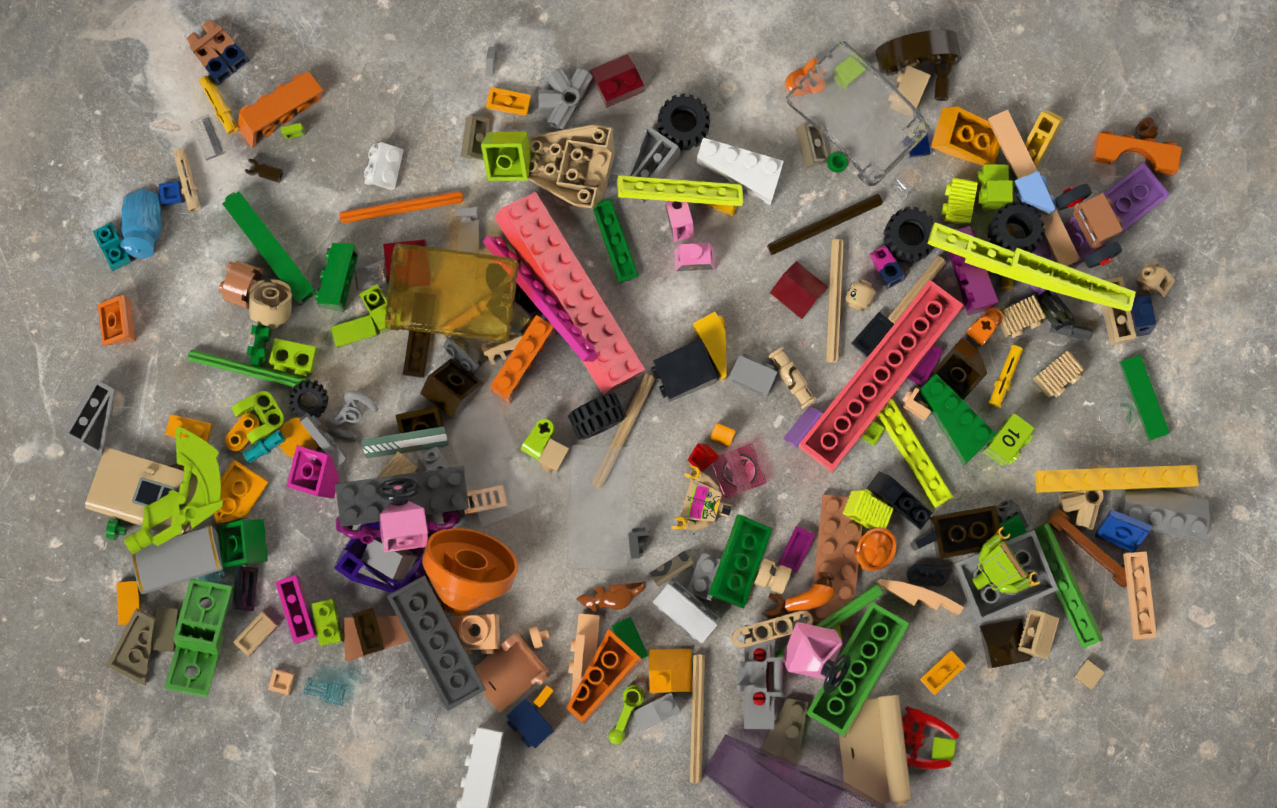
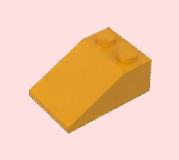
M958 106L942 108L931 147L946 155L983 166V164L995 165L1000 144L989 121Z

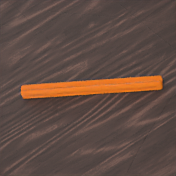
M461 191L342 211L340 212V221L344 224L462 203L463 194Z

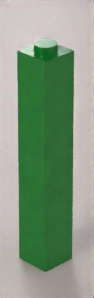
M239 191L229 194L225 198V202L222 203L279 279L289 285L292 296L302 305L316 294V290Z

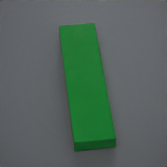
M612 199L599 202L593 209L619 284L638 278L639 275Z
M1141 355L1120 361L1121 369L1148 441L1170 434Z

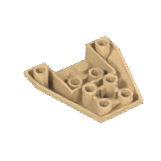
M589 125L530 136L529 144L531 151L528 181L573 206L594 209L605 196L615 156L613 129Z

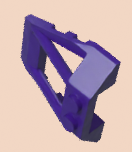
M380 521L360 524L357 530H360L363 526H370L372 529L380 528ZM361 538L349 539L334 566V569L351 581L390 593L403 588L424 575L428 581L430 580L422 564L425 547L408 549L409 552L418 558L408 570L405 579H402L401 582L391 579L361 560L367 544L361 542ZM363 567L383 582L361 574L358 571Z

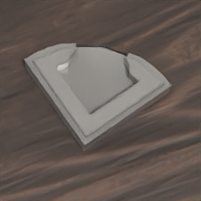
M496 47L488 48L486 76L494 75Z

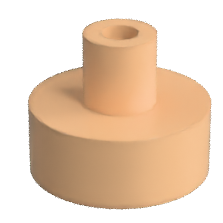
M538 626L529 628L534 648L543 647L542 640L550 638L548 630L539 632Z

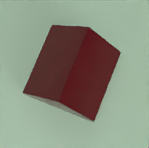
M795 261L770 291V294L802 320L828 289V286Z

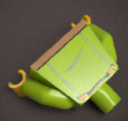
M1004 527L999 528L995 535L984 543L978 556L980 563L977 566L982 573L972 579L975 586L980 590L990 584L994 591L998 589L1002 593H1018L1029 586L1038 585L1040 581L1033 582L1031 579L1032 575L1037 573L1033 572L1027 575L1005 542L1010 537V533L1004 537L1000 533Z

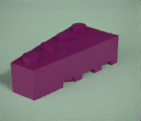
M970 226L957 229V231L977 238L976 232L972 231ZM948 252L967 315L970 316L984 312L988 308L994 307L998 303V299L988 271L965 263L964 257Z

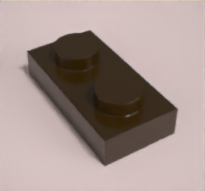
M374 608L353 613L363 655L385 650Z

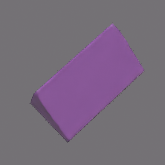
M808 407L784 436V440L794 448H797L823 413L815 408Z

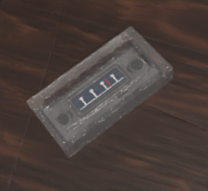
M210 114L190 121L206 160L226 153Z

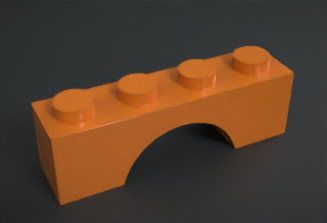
M1102 131L1095 137L1091 162L1112 165L1118 156L1134 152L1144 156L1149 161L1153 172L1174 176L1179 169L1182 147L1176 146V143L1173 142L1157 143L1151 138L1140 140L1135 139L1133 135L1117 136L1113 132Z

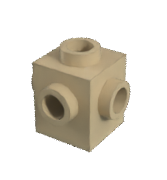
M1147 263L1136 281L1140 284L1141 290L1144 293L1165 297L1175 279L1162 265L1156 264L1154 266Z

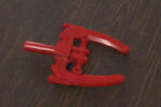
M906 706L905 710L907 713L902 717V721H904L905 749L910 744H913L914 747L910 755L906 753L907 766L919 769L950 767L951 762L949 760L918 758L917 751L920 749V746L923 747L924 745L921 741L926 737L923 736V729L926 725L946 733L953 739L959 738L958 732L937 717L924 713L922 710ZM914 722L919 723V729L916 733L912 729Z

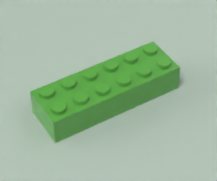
M872 602L840 655L847 654L851 658V664L844 680L832 693H826L822 686L806 714L846 738L910 629V623Z

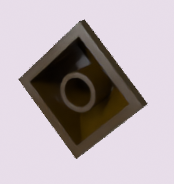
M962 337L932 371L931 375L937 374L964 400L987 375V371L979 350Z
M1022 618L979 626L988 668L1030 661L1029 654L1018 651L1019 643H1021L1020 639H1022L1021 635H1023L1022 631H1024Z

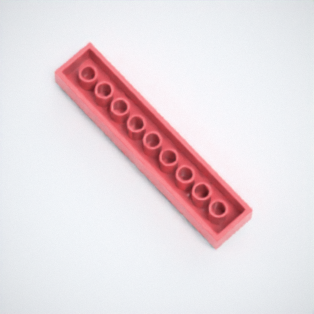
M534 192L502 207L494 218L520 261L531 271V276L543 285V290L547 295L556 300V305L569 316V321L582 331V336L585 340L594 345L599 357L594 362H582L602 394L605 395L636 379L645 370L644 366L537 193Z
M929 280L800 442L799 449L833 474L961 313L964 305Z

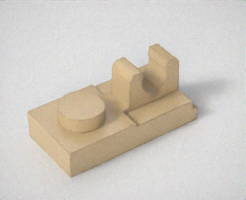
M512 331L482 344L481 348L484 355L488 356L492 365L495 364L494 356L496 354L501 355L502 359L505 360L506 355L504 351L514 350L522 338V333L517 335Z

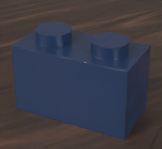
M524 699L506 716L509 719L506 723L514 732L517 730L523 735L521 740L529 748L531 746L537 748L555 731L527 699Z

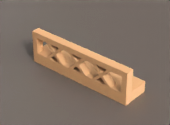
M1147 551L1125 553L1123 556L1133 639L1155 638L1157 635Z

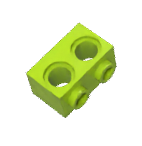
M274 338L269 363L274 366V370L286 372L287 369L295 370L294 374L307 376V373H314L319 350L314 346ZM281 352H288V358L285 361L278 360ZM308 356V363L304 366L299 365L300 357Z
M330 599L312 603L319 645L327 646L344 642L336 600Z

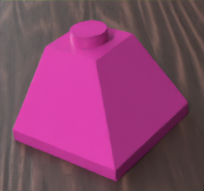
M297 445L286 487L318 497L334 499L336 493L335 483H338L339 476L331 455Z

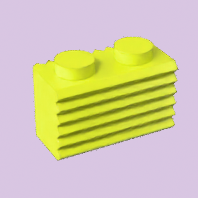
M952 178L951 182L946 184L945 195H948L947 203H943L941 210L944 222L969 226L978 182Z
M869 490L851 491L843 514L870 530L874 528L886 529L894 508L888 506L884 499L873 497V493Z

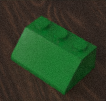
M332 243L331 248L327 249L325 260H328L326 268H322L320 280H322L321 288H317L315 300L319 307L344 313L359 251L354 244Z

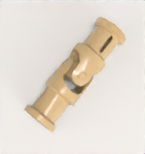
M781 347L771 353L768 358L772 359L778 368V374L792 395L795 394L801 403V408L805 409L818 399L813 396L807 387L808 383L799 372L795 363L787 357L784 347Z

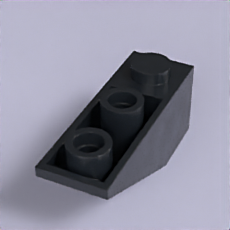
M879 471L867 487L877 498L884 499L888 506L894 508V511L920 530L933 514L893 477Z

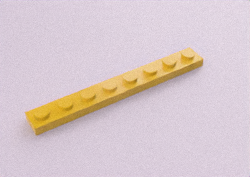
M1197 465L1035 471L1036 493L1199 486Z

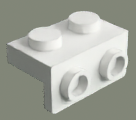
M382 142L373 144L368 153L370 159L364 171V184H373L394 190L404 149Z

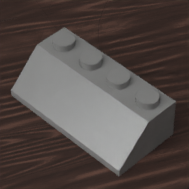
M1129 489L1122 491L1119 512L1152 525L1150 531L1195 541L1206 540L1210 521L1209 501L1207 499L1160 489Z

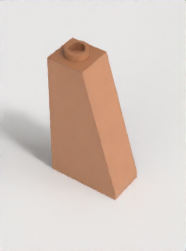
M376 616L385 650L410 642L397 616ZM353 617L344 618L345 661H353L365 657Z

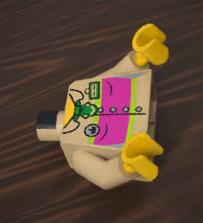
M688 465V467L692 468L691 475L685 473L684 476L691 478L681 517L672 518L678 521V525L672 526V529L698 531L708 528L711 523H714L716 515L729 518L732 505L720 502L722 493L719 486L710 476L701 472L698 467Z

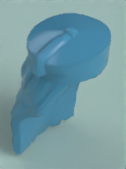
M139 189L134 193H128L123 198L121 231L124 238L121 239V247L133 257L140 259L151 257L154 253V245L162 231L160 194L153 193L152 191L148 192L146 189Z

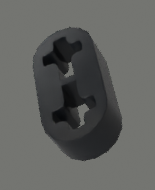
M913 565L907 570L906 577L912 584L939 587L947 582L948 574L940 567ZM918 569V572L925 574V577H919L916 581L914 576H911V572ZM940 571L939 574L943 576V579L936 583L934 578H929V574L933 575Z

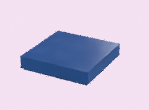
M1111 509L1097 529L1095 537L1134 553L1149 534L1152 525Z

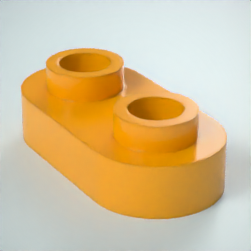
M251 413L241 416L225 437L227 448L234 452H240L245 449L250 442L247 434L261 426L259 418ZM251 420L252 426L247 428L245 423ZM234 437L239 438V442L237 444L232 443V439Z

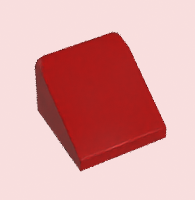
M697 443L688 461L703 472L718 459L719 455L708 444Z

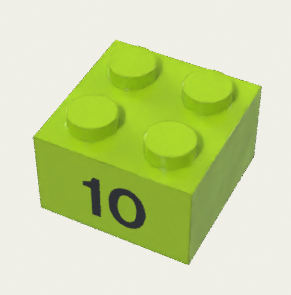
M1013 413L1004 421L996 435L982 452L1001 466L1011 465L1022 453L1019 449L1025 445L1027 446L1034 437L1031 433L1035 428Z

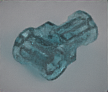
M308 677L303 695L320 697L319 700L344 707L343 699L346 689H349V685L334 681L320 682L312 680V677Z

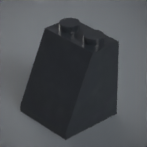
M702 339L653 360L654 366L651 367L655 379H660L662 386H659L663 399L667 397L669 402L716 384L717 376Z

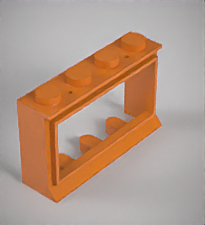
M537 315L535 316L491 383L490 387L493 394L509 404L512 403L513 400L510 394L515 387L517 388L521 385L520 379L526 370L532 368V360L538 352L543 351V344L549 335L553 338L555 337L556 332L552 324Z

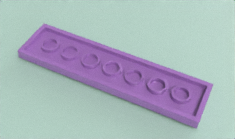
M1145 163L1141 164L1104 193L1105 197H1108L1112 202V211L1115 216L1121 219L1123 231L1170 196ZM1073 216L1064 223V226L1081 259L1067 266L1075 269L1096 248L1091 249L1075 216ZM1044 238L1032 254L1056 262ZM1028 284L1037 296L1046 291V289Z

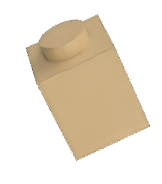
M550 439L538 460L542 464L540 468L549 473L553 471L558 473L570 451L569 448Z

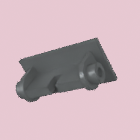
M453 333L450 337H447L443 347L448 355L455 357L466 371H470L474 375L478 367L485 363L484 356L474 347L467 352L465 349L470 344L460 334Z

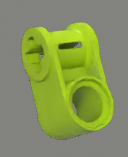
M548 419L538 420L520 450L539 460L547 443L555 433L554 424ZM546 424H549V433L544 432L543 434H541L542 430L540 429V426H545Z

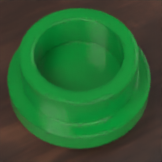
M834 152L827 158V167L834 173L844 171L848 165L846 156L841 152Z

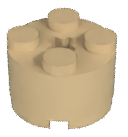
M271 279V282L264 283V280H261L251 286L249 293V317L251 320L270 329H276L279 325L290 319L292 315V293L288 284L280 280Z

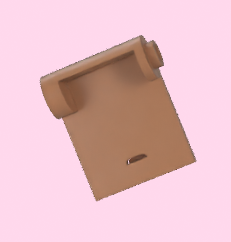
M515 632L500 645V649L494 651V654L488 655L475 666L486 688V691L482 693L499 713L534 684L541 685L549 678L547 673L550 672L518 632Z

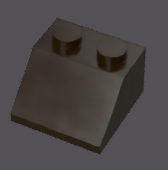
M451 358L427 377L420 394L454 418L467 407L484 382L469 371H466Z

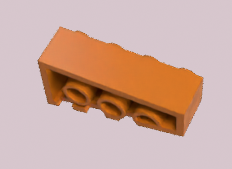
M309 71L304 74H297L291 82L286 85L285 83L279 85L273 93L262 95L253 105L248 104L240 110L238 118L240 133L251 148L255 147L258 144L256 142L257 139L263 135L266 138L273 134V130H275L278 124H287L294 117L295 112L301 114L322 99V88Z
M608 629L566 709L583 724H586L638 666L642 659Z

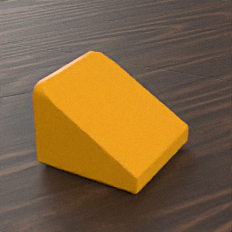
M716 423L710 440L729 447L736 431Z

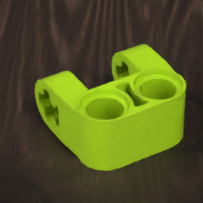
M267 391L251 395L231 407L236 418L255 410L263 425L247 434L252 445L257 444L258 440H263L276 430L282 428L284 416L273 396ZM266 399L269 405L262 407L258 404V400ZM276 417L279 423L272 425L268 422V419Z

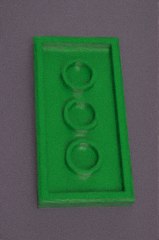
M737 514L708 595L737 607L745 608L773 530L772 528Z

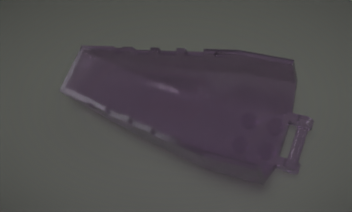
M726 734L703 771L740 808H885L883 804L848 783L818 773L783 757H778L766 750L756 748L751 744Z

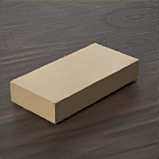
M262 611L233 643L250 657L279 625Z

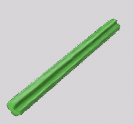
M190 350L188 354V360L195 363L290 387L298 385L300 381L306 382L307 378L196 350Z
M875 584L815 626L833 629L883 594L882 589L879 585ZM787 645L775 652V657H782Z

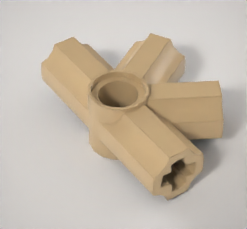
M1099 464L1090 465V469L1107 468ZM1077 491L1058 495L1060 509L1064 513L1078 510L1075 526L1089 530L1094 529L1099 506L1104 497L1103 491H1092L1097 497L1095 502L1088 500L1087 494L1089 491Z

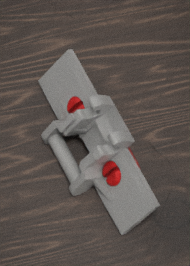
M760 626L756 630L759 638H766L768 632L765 627ZM748 629L750 634L745 635V640L752 637V629ZM775 639L744 648V661H736V668H738L736 692H744V729H774L775 697H785V692H783V662H785V658L775 657ZM769 662H774V692H769Z

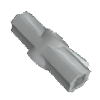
M562 68L556 69L546 77L553 90H539V109H554L547 123L558 130H564L573 112L579 107L580 100L593 79V76L584 69L577 68L570 81ZM573 96L576 100L568 103L565 101V98Z

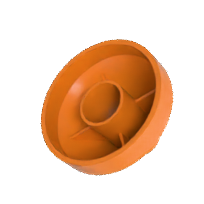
M464 528L443 529L432 534L427 541L422 557L423 567L439 598L442 600L441 605L443 609L457 616L467 615L470 610L507 593L513 585L518 570L517 559L506 545L485 533Z

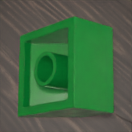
M264 519L240 520L218 525L223 568L268 562Z

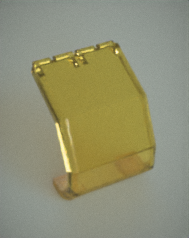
M396 243L392 256L385 327L386 329L397 331H420L505 344L510 339V321H512L514 307L512 302L515 299V278L518 275L519 263H517L516 259Z

